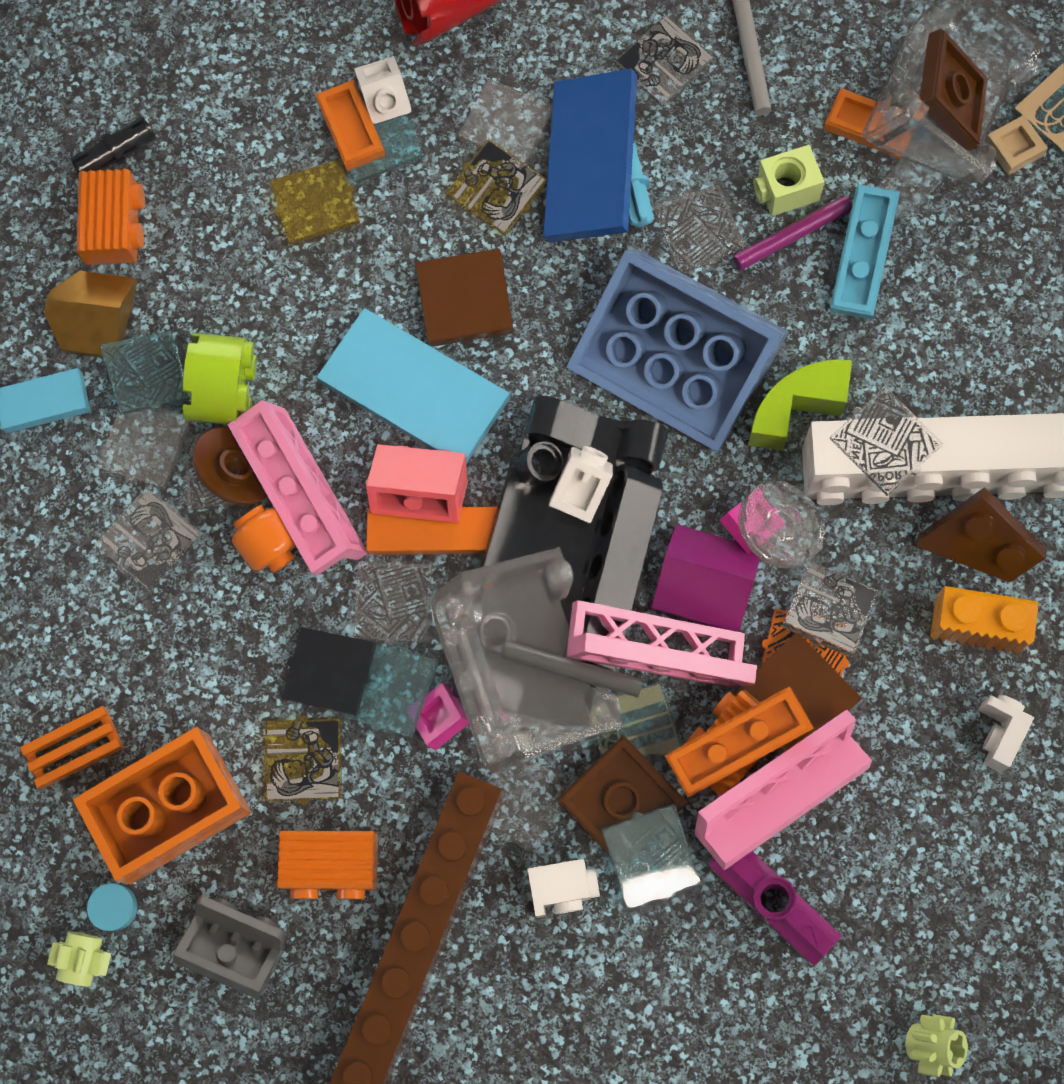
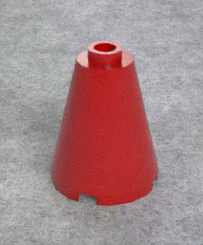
M394 0L404 32L406 35L414 33L416 38L412 43L420 45L430 42L502 0Z

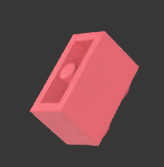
M378 444L366 483L371 514L458 523L468 484L465 453Z

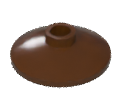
M229 427L213 428L205 432L198 439L192 454L193 467L199 480L211 493L222 500L238 505L255 504L268 497Z

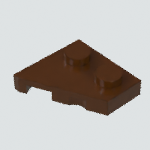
M985 487L918 534L916 544L924 550L1007 582L1013 581L1043 561L1047 553V549Z

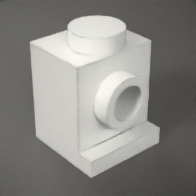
M584 859L528 868L535 917L537 918L547 917L545 907L554 906L555 914L583 910L582 901L600 897L595 868L586 870Z

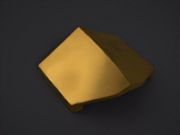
M78 271L51 289L46 299L44 315L61 350L64 353L112 359L104 354L105 351L114 357V360H120L118 354L115 356L113 354L124 343L137 286L136 278Z

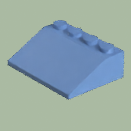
M638 249L625 250L566 368L710 449L719 452L767 373L789 331Z

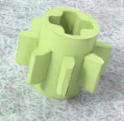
M68 931L65 942H53L47 965L55 966L58 969L56 980L73 985L91 986L93 976H106L111 953L100 949L103 938Z
M935 1014L933 1016L921 1015L920 1023H915L909 1028L905 1047L910 1059L920 1061L918 1073L940 1077V1075L951 1077L953 1073L952 1068H959L963 1065L967 1056L968 1043L962 1031L954 1030L955 1018Z

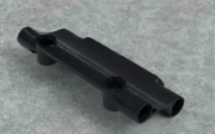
M536 396L534 398L520 450L512 456L469 610L464 627L462 628L461 638L464 648L452 687V696L469 703L530 716L569 729L583 732L591 731L601 694L599 686L501 658L506 641L566 657L572 603L577 600L632 610L662 494L663 483L660 478L656 477V472L659 470L669 433L665 426L644 419L630 421L614 420L599 416L555 397ZM584 446L597 449L607 455V461L613 464L612 478L591 523L549 506L550 498L564 470L572 447L580 450ZM532 456L537 458L540 463V474L532 467ZM585 614L583 634L591 633L602 636L609 634V631L599 617ZM613 620L617 626L623 623V621ZM486 623L494 631V641L492 644H489L484 638L483 631ZM625 629L624 631H622V634H623L624 636H625V633H626V629ZM573 659L608 670H616L615 666Z

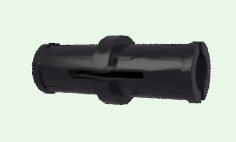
M141 115L138 119L111 135L109 132L101 135V141L71 157L70 160L78 174L80 171H103L115 163L118 165L126 162L125 157L150 142L157 140L148 122Z

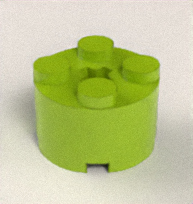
M192 333L193 343H188L183 376V391L191 394L192 397L191 405L183 404L184 419L186 421L226 425L232 421H237L239 416L252 408V397L249 396V385H246L247 380L254 381L256 376L257 355H254V342H248L247 338Z

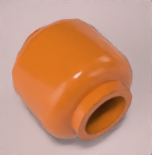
M260 505L246 513L233 524L236 531L232 536V544L251 570L261 571L269 567L274 574L295 559L290 551L296 545L275 508L265 509L263 505Z

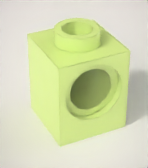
M810 145L760 160L758 176L753 180L756 196L761 204L766 202L771 216L820 201L825 183ZM789 178L795 182V185L783 186L777 180Z

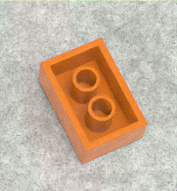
M198 727L191 729L73 799L115 882L130 885L252 813L210 735Z

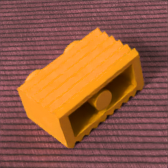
M944 586L935 598L930 637L934 641L940 638L942 642L949 639L952 644L958 641L961 646L966 642L970 647L976 644L979 649L985 645L988 650L994 647L998 652L1001 649H1004L1006 653L1013 650L1017 655L1034 642L1038 601Z

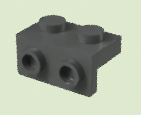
M200 895L195 903L196 915L173 953V963L259 1000L284 953L285 932L269 918L263 916L253 918L238 911L232 903L225 899L214 898L212 900Z

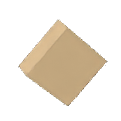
M1025 115L991 132L985 140V144L1007 175L1043 157L1048 149Z

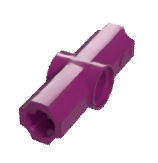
M753 851L726 870H723L714 858L708 863V867L754 910L759 920L769 924L813 968L842 938L824 918L795 892L794 887L789 881L779 877ZM775 889L784 893L788 901L786 909L777 913L766 910L760 899L764 892Z

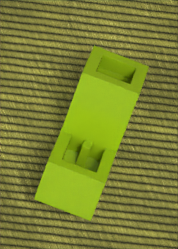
M852 360L816 362L799 368L785 376L769 391L762 401L753 422L748 446L783 451L788 436L791 410L842 416L847 403Z

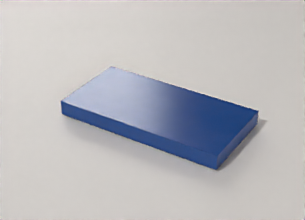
M632 68L554 82L543 237L549 243L628 232L637 74Z

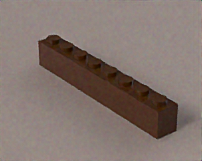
M458 771L329 1084H388L505 797L502 788Z

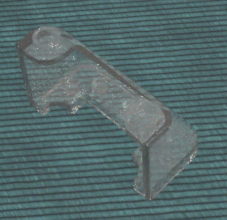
M993 0L938 1L924 11L912 25L864 127L862 138L879 150L966 184L984 181L996 166V160H994L996 149L990 144L984 143L1007 89L1017 82H1026L1036 72L1039 66L1037 59L1044 42ZM941 28L946 31L988 78L979 148L967 151L953 140L927 113L930 107L919 99L928 35Z
M560 547L461 572L432 596V615L479 754L483 763L491 772H498L607 734L624 726L620 717V703L617 697L605 687L596 686L590 688V685L585 682L501 659L506 641L566 657L570 628L560 601L569 594L570 587L573 584V572L568 562L564 560Z

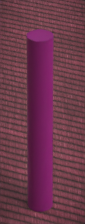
M843 195L733 255L736 266L742 271L852 210L851 201L846 195Z

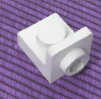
M394 56L354 68L372 123L376 124L411 112L401 72Z
M584 446L582 450L572 447L564 470L550 498L549 506L591 523L613 475V464L607 461V455L588 446Z
M999 695L998 698L989 696L982 702L979 708L980 712L1003 723L1002 726L995 724L983 744V749L988 751L983 764L999 773L1010 768L1034 719L1033 716L1023 712L1024 705L1005 695Z

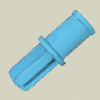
M633 143L629 224L636 228H641L652 223L654 216L647 192L649 179L646 175H643L637 153L638 148Z

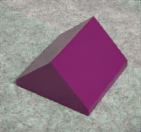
M676 524L665 554L651 610L705 626L739 632L755 580L762 548L757 547L748 555L737 541Z

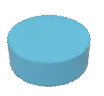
M115 883L104 884L98 887L88 900V917L92 924L101 930H122L129 926L136 916V897L126 886Z

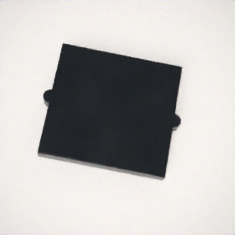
M301 627L293 658L287 661L290 669L281 699L357 716L365 686L371 683L369 671L377 644L371 641Z

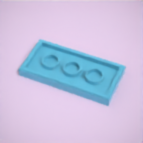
M366 308L362 310L317 376L318 382L429 449L465 453L466 465L510 400L509 392Z

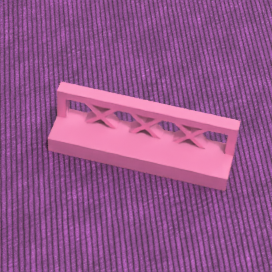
M262 400L239 416L237 421H232L228 424L312 574H321L343 558L359 560L368 554L285 408Z
M579 600L572 603L567 658L728 688L755 684L757 665L742 663L745 633ZM585 614L599 617L609 631V634L606 636L591 633L583 634ZM613 620L623 621V623L617 626ZM632 623L641 625L651 642L643 644L628 641L622 634V631ZM655 628L664 629V631L659 634ZM673 632H679L683 634L693 649L690 652L669 649L664 640ZM697 636L704 637L706 639L700 642ZM715 640L730 642L728 660L711 657L705 648Z
M848 710L839 714L698 811L694 834L723 870L732 866L870 768L872 760L851 737L856 719Z

